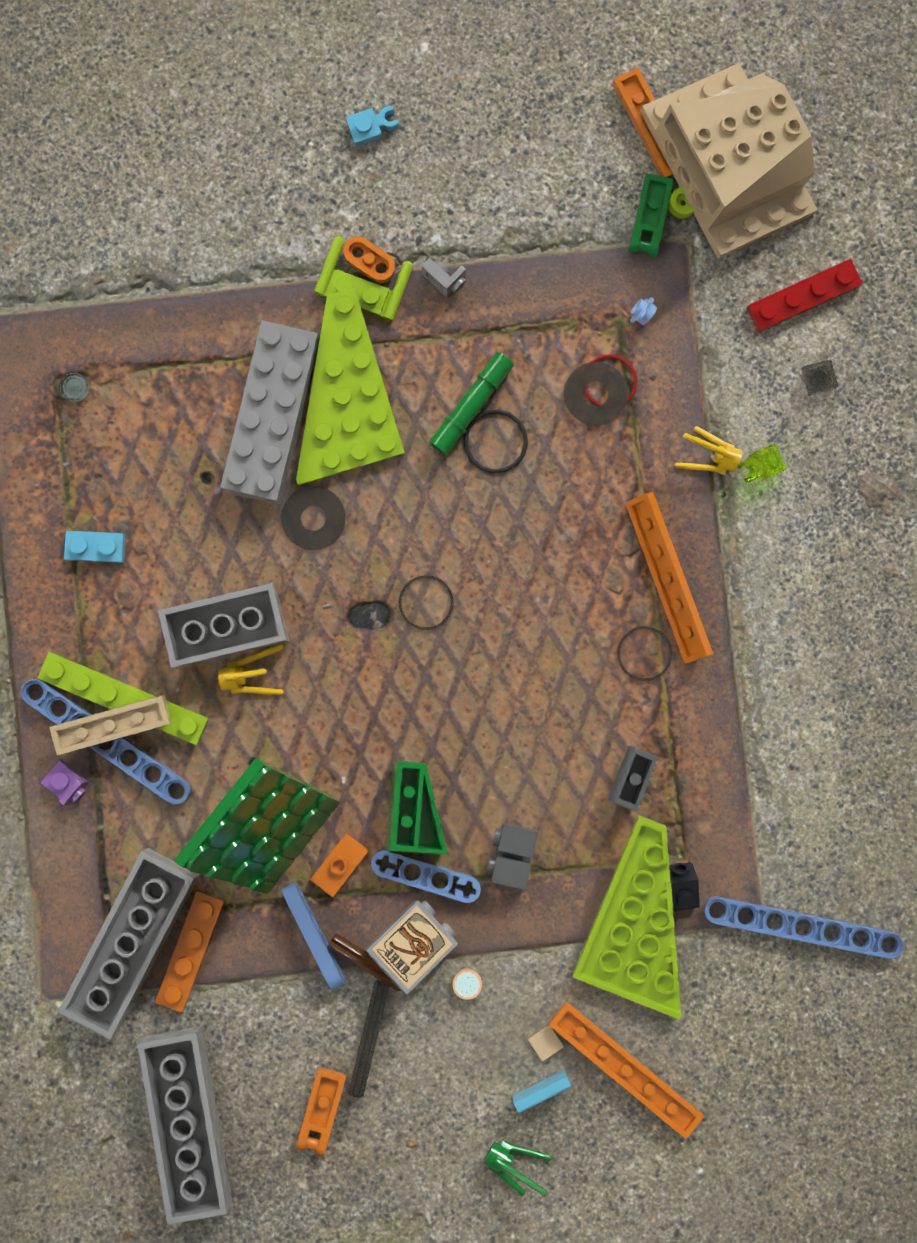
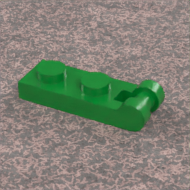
M646 173L628 252L637 254V251L648 253V257L656 258L674 179ZM641 233L652 235L651 242L640 240Z

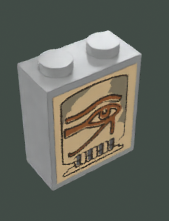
M416 900L411 903L364 949L404 994H408L458 945L454 940L456 933L445 922L441 925L433 917L436 912L426 901L420 903Z

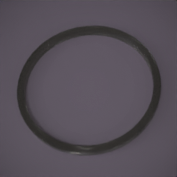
M429 575L419 576L410 580L403 587L399 596V609L404 620L412 627L420 630L436 629L449 619L453 610V595L450 588L441 579ZM428 578L440 582L450 595L451 606L447 617L441 623L432 627H420L413 624L406 618L402 610L404 591L411 583L419 579Z
M642 626L630 630L622 637L617 649V659L621 669L629 677L638 681H651L662 676L669 668L672 660V648L669 640L661 631L652 627ZM641 629L652 630L661 635L667 643L669 649L668 663L661 673L652 678L633 676L624 668L621 662V645L625 638L634 631Z

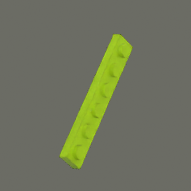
M48 652L37 677L39 680L111 710L157 697L52 652ZM166 700L172 723L157 727L156 729L194 745H199L210 718Z

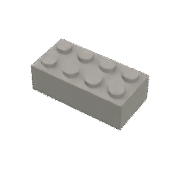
M273 583L158 610L171 668L175 669L290 642L277 586Z

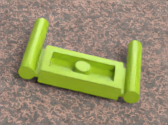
M334 237L314 293L327 297V295L355 287L363 312L393 322L413 270V264L409 261L403 262L394 288L390 290L387 287L343 271L334 270L345 243L342 237Z

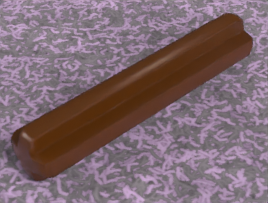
M339 934L333 936L328 945L330 950L393 989L401 991L363 949Z

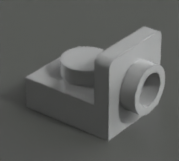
M429 258L422 265V276L446 298L452 291L456 294L466 283V269L463 266H460L450 277L449 270L440 262L435 263Z

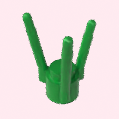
M504 1139L501 1144L493 1142L483 1162L489 1166V1170L500 1176L520 1195H525V1190L506 1172L541 1195H548L545 1189L510 1166L514 1156L509 1153L512 1151L547 1161L552 1160L551 1155L513 1145Z

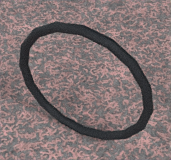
M499 409L484 411L477 415L467 426L463 438L465 452L471 463L480 470L490 473L507 472L516 467L525 456L528 446L527 431L522 422L510 412ZM501 414L509 416L518 424L523 433L524 445L521 455L514 463L505 468L491 469L484 467L474 460L469 451L468 436L470 429L477 420L486 415Z

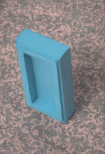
M565 1069L512 1095L517 1111L521 1113L571 1088V1083Z

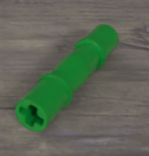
M496 352L482 372L477 374L476 377L478 379L464 394L451 415L444 418L445 421L428 442L436 451L447 456L460 437L466 433V427L481 411L493 391H498V387L514 367V363L507 356Z

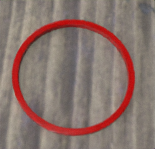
M608 354L599 356L588 364L583 374L582 383L584 392L591 402L599 407L610 409L620 407L631 399L636 390L637 377L634 368L627 360L617 355ZM603 358H615L624 362L633 374L634 386L631 394L626 400L616 405H604L595 401L586 388L585 379L588 369L596 361Z

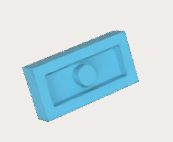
M66 531L64 559L67 561L124 563L126 535L124 533Z

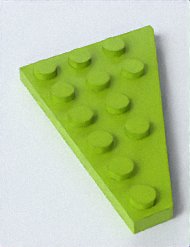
M355 287L327 295L296 477L298 486L405 454Z
M638 815L572 975L575 979L680 1020L682 1013L667 828L663 824Z

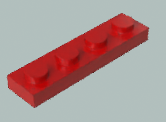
M850 258L749 304L747 310L758 333L859 288L863 282Z

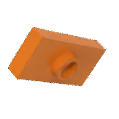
M346 832L310 880L331 897H334L368 853L369 849Z

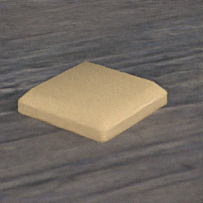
M549 1025L528 1038L541 1061L546 1060L564 1047Z

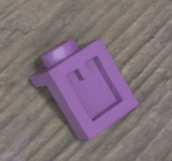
M59 760L41 782L42 785L60 799L59 803L63 806L71 803L76 804L86 793L84 787L88 783L84 777L63 760Z

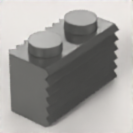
M628 746L608 800L633 811L640 810L638 806L642 804L640 800L644 799L643 794L646 793L645 789L648 788L647 783H650L649 778L653 777L651 773L654 772L653 767L657 766L658 756L636 747Z

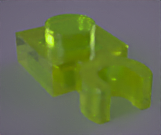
M775 443L755 451L749 455V458L737 465L738 469L746 467L749 470L750 475L744 479L746 483L758 477L763 481L787 469Z

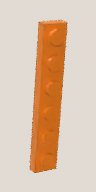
M654 492L645 493L626 502L628 513L684 663L686 664L714 654Z
M567 1000L548 1022L552 1029L683 1138L687 1139L705 1117L701 1111Z

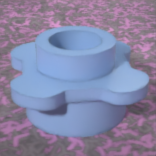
M654 298L640 299L631 311L633 314L630 320L631 323L637 321L641 325H645L650 321L657 310V307L653 304Z

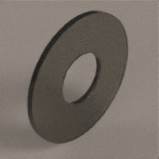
M589 362L579 366L570 374L564 388V400L569 412L577 420L588 425H603L613 421L622 413L628 399V388L624 377L616 368L603 362ZM594 381L601 382L608 389V399L605 403L598 406L587 403L583 395L586 385Z
M319 486L304 487L294 492L285 502L281 514L282 527L286 536L295 545L307 550H319L333 544L342 534L346 520L345 510L340 499L330 490ZM309 506L322 508L326 515L324 525L315 531L308 530L301 522V514Z

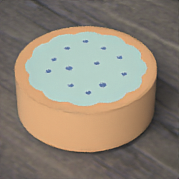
M465 968L455 974L453 990L458 997L469 1000L475 998L480 993L482 980L475 970Z

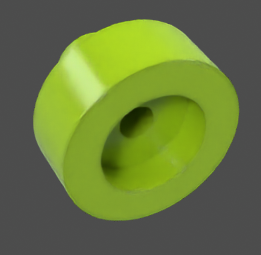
M683 187L676 189L672 193L668 203L671 214L680 219L690 217L695 211L693 206H689L684 196L685 191Z

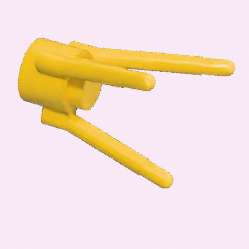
M698 426L694 427V431L716 445L688 433L683 435L684 439L715 452L713 462L718 464L716 466L677 462L674 465L676 468L711 471L725 475L727 470L736 471L742 457V450L734 448V445L722 441Z
M280 644L241 660L228 662L227 667L219 668L218 679L221 690H231L232 694L282 695L284 693L282 689L241 686L246 684V678L264 675L267 673V670L244 671L243 667H239L280 651L284 648V645Z

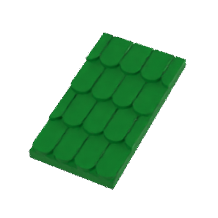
M255 758L174 861L190 872L204 874L209 878L232 882L234 885L268 894L276 885L275 882L280 880L295 861L294 858L299 856L312 839V836L318 832L329 818L330 813H333L341 802L332 795Z

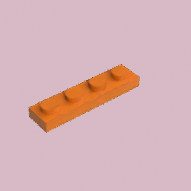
M639 67L614 78L612 85L658 173L662 177L672 178L674 177L673 172L669 168L660 147H658L648 128V124L640 112L643 105L654 101L655 98Z
M200 890L196 891L155 1003L181 1013L185 1010L225 903L224 899Z

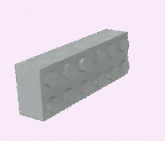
M261 320L220 486L225 493L281 506L316 364L320 340L318 333Z
M150 848L142 850L64 998L58 1013L111 1040L119 1032L200 874L182 868L175 861Z
M203 1026L145 1036L137 1046L167 1225L227 1214L232 1204V1197Z

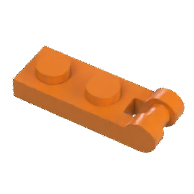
M318 1067L296 1149L304 1151L305 1148L315 1150L317 1155H325L347 1074ZM310 1130L320 1132V1139L309 1136Z

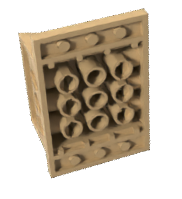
M740 63L642 106L640 112L648 124V128L658 147H660L669 168L672 170L679 187H683L685 191L684 196L689 206H693L695 210L693 213L717 259L812 216L818 210L805 187V184L815 174L812 136L784 84L762 73L748 79Z

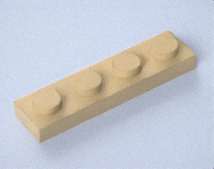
M165 695L55 725L49 727L56 754L60 755L168 725L172 721Z

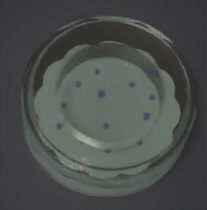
M70 372L62 377L59 389L67 400L81 402L89 395L90 384L82 374Z

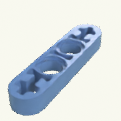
M380 850L375 853L371 861L372 870L380 877L464 903L474 902L478 899L481 892L479 881L471 875L394 851ZM384 855L389 856L390 863L397 865L398 859L404 861L399 868V876L393 875L396 870L395 868L387 867L385 871L380 870V864L376 863V860L382 859ZM412 863L419 866L421 874L417 879L409 880L404 875V868L408 864ZM438 872H443L448 877L447 886L441 889L434 887L431 881L432 876ZM453 876L459 877L457 884L466 885L467 881H471L472 887L476 889V892L469 893L468 897L463 896V890L456 887L455 893L448 891L452 887Z
M293 882L283 887L282 893L330 989L334 991L346 985L344 974L332 950L328 948L329 944L299 885Z

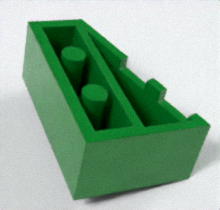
M393 760L386 836V848L389 851L448 854L426 763Z

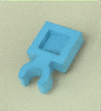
M393 106L384 107L377 115L370 108L346 117L355 147L381 139L382 133L380 130L394 131L399 127L398 120L389 122L385 119L387 116L394 114Z

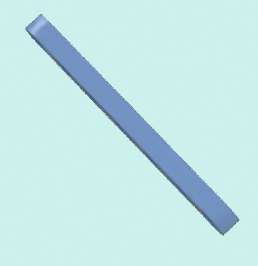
M28 680L21 688L22 699L57 725L76 720L82 716L92 715L42 680ZM34 684H39L43 689V695L39 700L35 701L28 694L29 688ZM58 700L63 701L67 707L66 713L61 717L55 716L52 712V706ZM127 738L114 739L113 746L108 750L102 749L99 744L89 746L171 804H181L190 797L191 787L184 778ZM126 750H133L137 754V762L133 766H127L123 763L122 755ZM151 766L157 767L161 772L160 780L156 783H151L146 778V771ZM173 783L183 785L185 793L181 799H174L170 796L169 789Z
M720 896L708 898L703 905L705 917L710 922L718 925L888 959L898 957L904 948L902 938L889 930ZM715 902H721L725 907L724 914L719 918H713L709 913L710 906ZM750 908L752 910L753 919L750 923L742 924L739 922L738 913L741 909ZM773 913L779 914L782 919L781 926L775 930L769 929L766 924L768 916ZM801 919H806L810 923V930L805 935H798L795 930L796 923ZM829 925H835L839 930L838 937L833 941H827L824 937V930ZM857 931H864L867 935V942L861 947H857L853 943L852 938ZM888 936L893 937L896 942L895 949L891 952H884L881 947L882 940Z

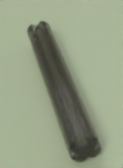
M380 980L374 982L348 1091L349 1095L357 1098L364 1096L390 987Z

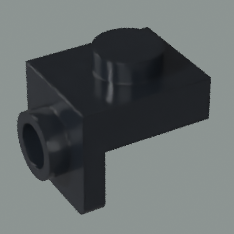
M688 862L669 865L673 911L700 908L699 881L693 864Z

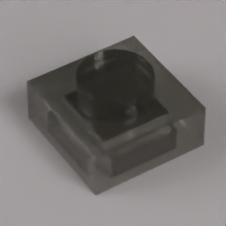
M831 359L801 368L808 396L839 387Z

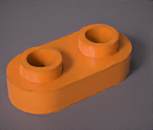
M356 236L346 241L343 253L346 262L376 283H387L394 277L395 263L389 254L363 237ZM357 250L363 252V255L359 258L353 256V253ZM379 266L386 267L384 273H378L376 269Z

